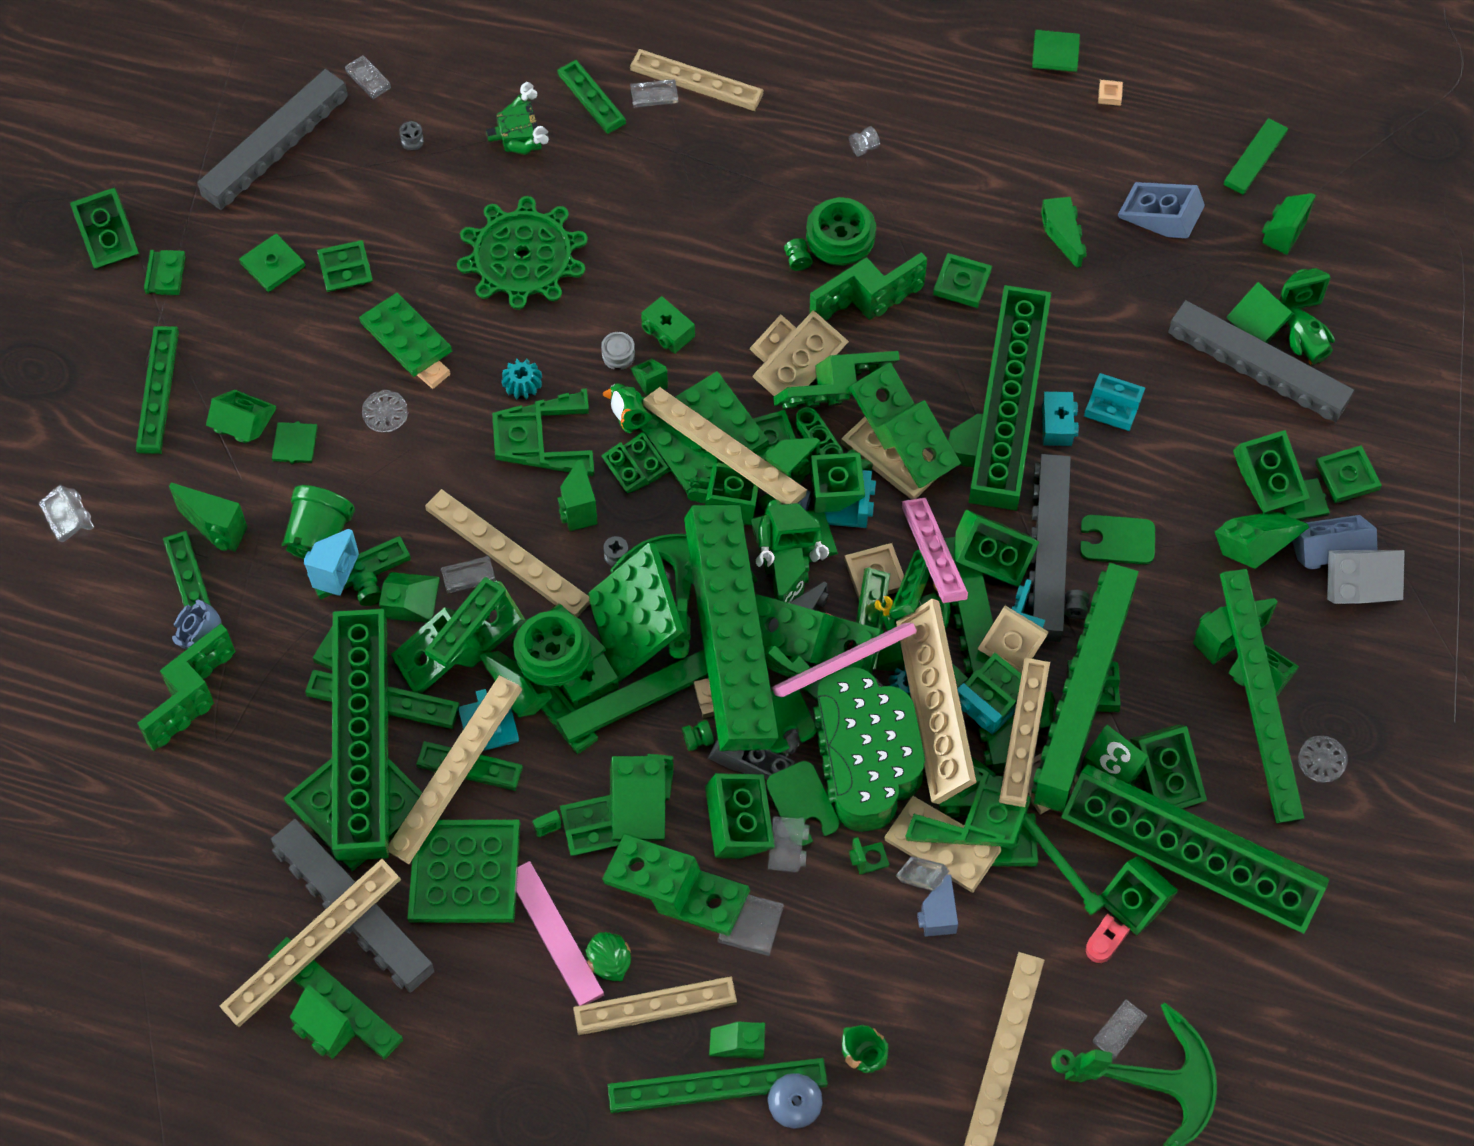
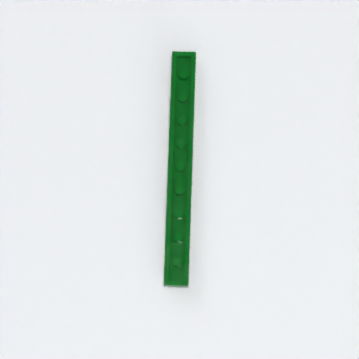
M1247 569L1223 572L1220 574L1276 824L1304 819L1248 571Z

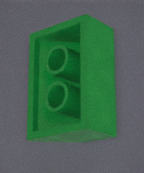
M966 509L956 530L955 561L1019 587L1039 541L1027 534Z
M715 774L705 785L715 858L740 859L773 849L775 845L764 774Z

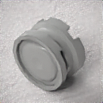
M623 332L608 334L603 339L601 346L604 363L612 369L621 368L622 370L628 368L635 359L633 339Z

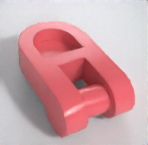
M1107 914L1088 940L1086 954L1089 959L1096 963L1106 962L1127 936L1130 928L1124 924L1122 926L1114 921V917ZM1107 930L1115 934L1112 940L1104 935Z

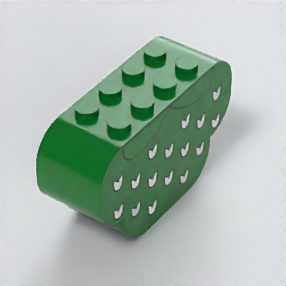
M855 667L840 669L823 677L817 690V707H813V719L819 737L818 747L820 755L823 757L824 778L828 779L827 794L829 803H834L839 821L848 829L858 832L877 830L885 827L893 820L897 811V801L912 797L922 784L925 756L915 707L911 697L905 691L892 686L879 687L876 679L868 671Z

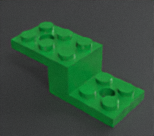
M921 252L884 276L866 257L811 292L810 313L814 310L827 321L833 313L847 308L853 302L868 320L876 316L879 317L894 304H900L906 296L913 292L916 293L923 288L927 258Z
M899 351L830 355L815 365L818 385L787 387L773 397L774 406H783V409L797 408L799 404H805L806 407L811 408L818 407L820 403L827 402L828 406L842 405V401L850 400V397L853 395L848 386L857 382L856 376L866 371L872 373L889 362L892 365L900 360Z
M891 362L848 386L884 450L895 447L918 488L926 486L961 464L926 401L923 400L914 404ZM878 389L886 392L887 398L884 402L879 401L876 397ZM925 448L930 449L933 453V458L930 462L923 458V450Z
M495 581V583L505 588L502 582ZM507 589L505 596L493 609L497 612L496 620L491 623L489 614L447 667H444L428 656L425 664L420 665V657L425 653L427 646L456 612L445 607L391 654L413 692L422 694L455 664L470 668L474 667L481 660L479 656L482 653L491 652L526 621Z
M756 594L755 597L763 647L775 645L784 655L791 657L800 656L803 660L818 665L846 652L850 642L855 641L857 645H860L884 632V630L762 595ZM776 618L779 626L776 631L771 632L768 627L769 622ZM878 651L844 668H861L872 674Z
M221 623L160 670L166 686L173 696L137 723L147 744L153 751L158 747L166 745L173 735L185 730L191 724V721L199 715L207 713L214 704L207 684L203 679L207 678L218 665L229 661L235 653L228 631Z
M625 834L602 879L606 885L651 899L657 912L726 936H730L750 892L747 885L701 871L693 856ZM643 862L644 867L640 871L635 872L631 870L634 863ZM718 898L722 900L719 907H708L712 899Z

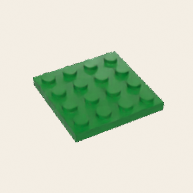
M718 371L675 397L752 452L756 453L769 445L768 438ZM650 412L652 419L640 428L687 494L691 488V478L695 476L710 478L712 466L716 463H724L652 412Z
M648 543L587 594L602 645L606 648V659L620 682L684 632L657 544Z
M331 758L286 795L284 800L332 851ZM388 758L390 840L395 836L422 792ZM367 859L342 862L353 872Z
M437 820L412 859L408 907L409 923L514 922L520 820Z

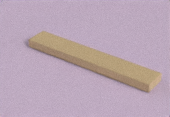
M641 49L638 50L630 65L631 71L753 111L756 110L763 96V89Z
M1030 658L1024 659L999 803L1025 807L1050 662Z
M731 976L573 1008L578 1035L737 1005V999Z

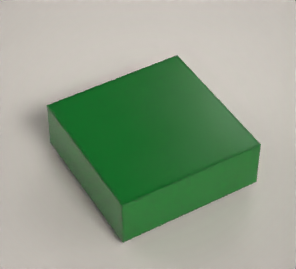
M557 810L532 820L534 831L539 838L561 828V820Z

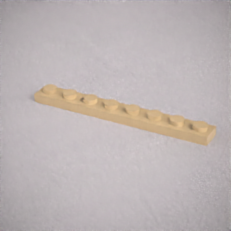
M659 387L644 398L643 406L773 498L779 500L782 504L798 503L806 496L807 489Z
M441 489L425 505L426 511L554 605H563L577 618L590 605L588 595Z
M500 675L498 676L389 843L390 854L410 864L522 691L519 685Z
M381 859L225 1000L220 1007L240 1027L401 880L399 876Z
M1018 952L964 1146L994 1145L1044 959Z

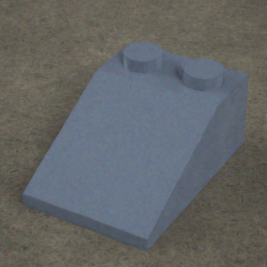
M1135 182L1118 216L1123 220L1166 237L1188 238L1205 204L1198 185Z

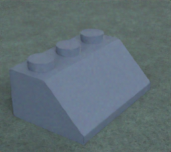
M1361 515L1306 522L1309 525V529L1292 541L1297 560L1306 568L1317 569L1321 565L1328 564V550H1377V528Z

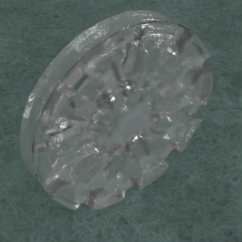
M381 390V392L372 393L365 400L362 408V415L366 425L378 432H390L399 428L405 422L408 414L405 400L399 393L391 392V390ZM378 421H381V424L377 426L376 423ZM390 421L391 425L387 426L386 422Z
M1314 736L1306 740L1302 745L1298 755L1299 767L1307 777L1317 782L1325 783L1338 779L1344 773L1348 757L1344 747L1337 740L1328 736ZM1316 742L1321 743V748L1317 746ZM1328 743L1332 744L1330 749L1327 748ZM1307 746H1310L1313 751L1307 749ZM1339 751L1341 754L1334 755L1333 753ZM1335 761H1341V762H1343V763L1340 765V764L1336 763ZM1309 764H1313L1310 768H1307L1306 766ZM1317 768H1319L1318 775L1313 773ZM1324 769L1327 772L1328 776H1324Z

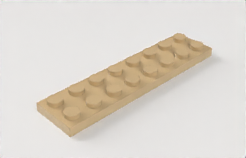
M931 599L918 607L914 613L904 616L896 621L897 627L904 623H913L916 628L915 634L900 640L925 756L924 766L931 802L940 804L975 784L976 777L940 603L935 599Z

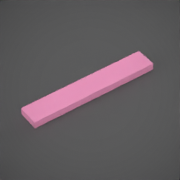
M920 498L902 501V509L942 602L967 600L968 592L927 499Z
M904 623L771 687L775 696L784 697L915 634L916 628L913 623Z
M529 861L519 866L516 893L578 1005H586L604 996L603 990L531 862Z

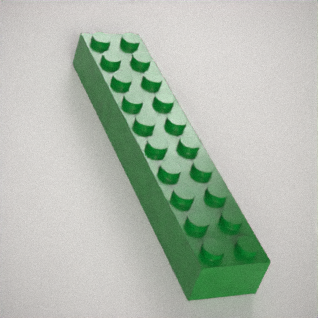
M1004 285L968 503L1017 511L1051 292Z
M692 505L684 518L720 751L769 750L779 737L740 505Z
M1109 563L1107 571H1101L1098 588L1094 593L1091 609L1085 620L1083 634L1079 638L1077 652L1071 663L1069 677L1065 681L1061 700H1059L1055 713L1056 716L1049 730V738L1041 755L1040 766L1037 767L1034 776V784L1031 793L1035 794L1034 804L1060 812L1065 810L1134 594L1139 571Z
M384 609L333 612L332 851L336 861L389 858L387 619Z
M1088 764L1082 770L1061 817L1303 934L1329 882V878Z

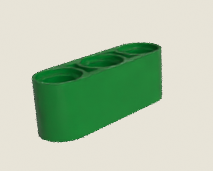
M811 407L801 408L796 416V431L800 438L824 440L820 442L819 455L843 454L841 446L817 411ZM804 421H809V422H811V423L805 424V423H803V422H804Z

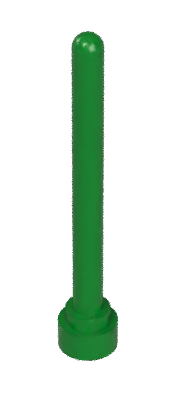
M1026 813L1023 825L1083 897V903L1086 905L1084 908L1090 916L1098 912L1107 904L1106 900L1101 894L1097 895L1096 892H1091L1033 819Z

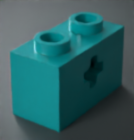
M1044 392L1042 399L1043 445L1072 446L1074 437H1078V422H1074V416H1077L1078 403L1073 402V392Z

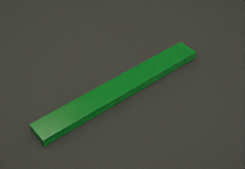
M702 650L558 718L557 724L568 743H571L693 685L695 681L707 678L708 670L705 651Z
M824 1058L608 1084L610 1112L617 1113L769 1094L770 1088L777 1079L786 1074L793 1073L810 1077L817 1083L819 1088L827 1087Z

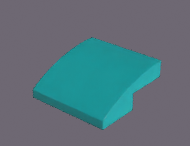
M1100 373L1085 409L1084 417L1130 431L1145 387Z

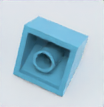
M347 529L318 541L314 544L312 550L307 552L304 565L306 566L312 588L341 595L359 556L353 530Z

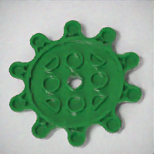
M524 196L519 200L517 209L510 213L502 211L496 204L487 205L484 208V215L488 223L484 228L466 227L460 232L462 241L473 246L474 251L471 255L460 258L457 262V268L463 274L477 273L482 276L481 282L475 289L476 294L481 299H488L497 292H505L509 294V304L515 310L523 309L526 305L527 297L535 293L543 294L549 301L556 302L562 295L558 280L566 276L580 278L584 274L585 265L573 259L571 253L576 249L584 247L588 237L583 231L568 232L563 229V223L569 216V212L565 207L558 206L547 214H541L535 208L534 198ZM521 250L529 252L523 258L517 255Z

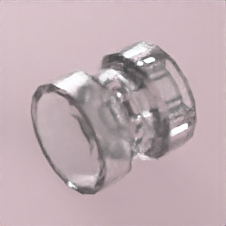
M872 126L863 129L861 133L856 132L849 136L851 148L857 156L865 154L867 149L874 150L880 146L878 134Z

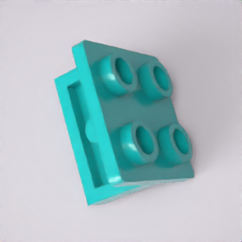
M486 689L476 691L478 702L459 707L463 729L487 695ZM511 708L483 751L519 742Z

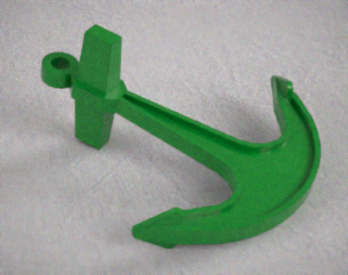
M668 534L639 543L625 553L611 568L610 572L613 573L648 543L657 544L661 559L668 561L675 571L676 608L684 630L683 633L669 643V653L673 658L683 659L689 653L688 640H690L691 618L688 616V603L692 583L684 579L688 571L684 569V566L690 555L686 534ZM751 571L752 581L754 584L757 582V578Z
M1163 1003L1161 1008L1169 1026L1184 1047L1186 1054L1185 1063L1180 1070L1172 1071L1111 1064L1112 1052L1097 1049L1088 1053L1081 1052L1076 1057L1069 1050L1062 1049L1052 1056L1051 1064L1054 1070L1059 1073H1066L1065 1080L1082 1083L1089 1079L1097 1080L1101 1076L1167 1093L1175 1097L1182 1106L1184 1119L1181 1126L1166 1140L1163 1146H1185L1194 1140L1206 1127L1214 1110L1217 1079L1209 1050L1198 1032L1181 1014L1166 1003ZM1060 1057L1066 1060V1065L1061 1063Z

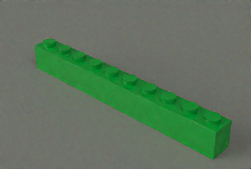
M955 537L944 538L968 592L967 600L950 602L951 607L955 606L956 614H954L955 628H960L961 636L958 637L960 651H965L966 659H963L965 674H969L971 677L990 658V656L978 650V647L993 625V619L982 572L956 562ZM1014 715L993 735L982 727L978 728L980 743L984 742L986 751H983L984 764L989 766L990 770L995 774L1004 773Z

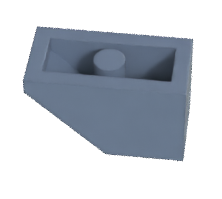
M951 875L943 877L923 902L921 912L917 913L919 928H924L925 937L957 933L958 919Z

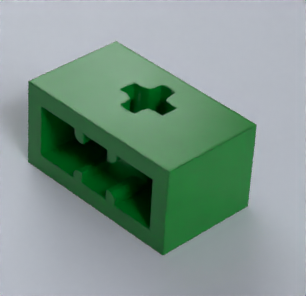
M662 296L641 312V325L644 331L649 335L655 336L663 348L670 349L674 354L695 337V324Z
M602 654L592 660L578 678L560 686L571 705L577 710L619 689V682L605 655Z

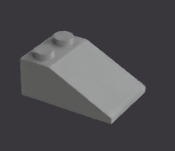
M1328 550L1327 600L1334 604L1403 600L1404 550Z

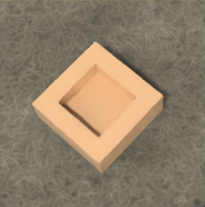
M1100 80L1098 103L1121 106L1123 82Z
M438 361L417 376L433 389L450 375V370Z

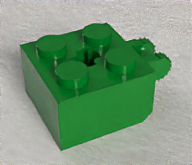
M716 463L712 466L710 478H699L696 476L691 478V488L687 494L691 501L705 503V505H740L743 524L752 525L751 519L754 517L758 486L724 463Z

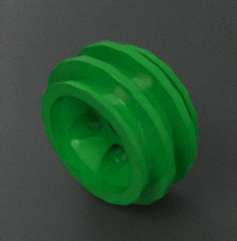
M842 197L829 199L817 205L808 216L806 240L809 249L814 255L829 264L843 266L857 263L865 258L874 247L876 236L875 219L865 205L853 199ZM826 226L829 228L828 230H825V231L822 230V229H823L824 227H826Z
M557 610L541 612L526 620L517 631L513 643L515 659L524 676L536 684L549 687L564 685L578 678L588 667L592 655L589 633L582 621L568 612ZM569 641H574V645L572 647L567 646V643ZM537 653L540 656L536 659L532 655Z

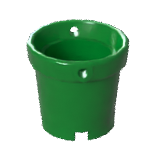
M309 485L296 486L291 496L293 506L282 547L287 546V552L305 559L307 552L312 550L316 542L342 532L345 524L351 520L355 512L354 505L341 495L327 489Z

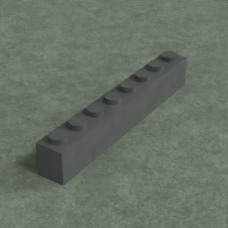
M324 69L197 182L201 196L220 210L226 205L231 204L237 195L246 190L275 161L280 160L286 151L294 147L305 134L311 132L315 125L328 117L334 108L345 101L348 97L345 82L327 69Z
M1187 300L1184 301L1171 320L1168 333L1176 339L1183 340L1192 345L1196 350L1211 355L1217 361L1235 368L1241 374L1252 377L1258 383L1267 385L1276 390L1280 395L1289 397L1301 406L1319 413L1325 419L1337 422L1351 400L1354 389Z
M1041 454L1040 463H1035L1034 477L1038 478V484H1034L1033 499H1037V506L1033 505L1032 520H1036V527H1032L1031 537L1039 541V544L1030 562L1034 564V571L1029 573V580H1032L1033 593L1028 595L1027 607L1032 608V615L1030 616L1045 620L1043 629L1048 631V635L1044 641L1061 642L1064 626L1071 456Z
M296 819L271 838L274 845L272 851L281 862L286 860L291 865L289 867L291 873L298 880L302 877L308 883L305 886L315 898L319 895L325 901L322 903L325 909L355 883ZM376 903L345 930L349 934L352 931L358 937L356 941L365 952L370 950L376 956L374 961L383 971L387 968L393 974L391 979L400 989L405 987L411 993L435 972L432 962Z

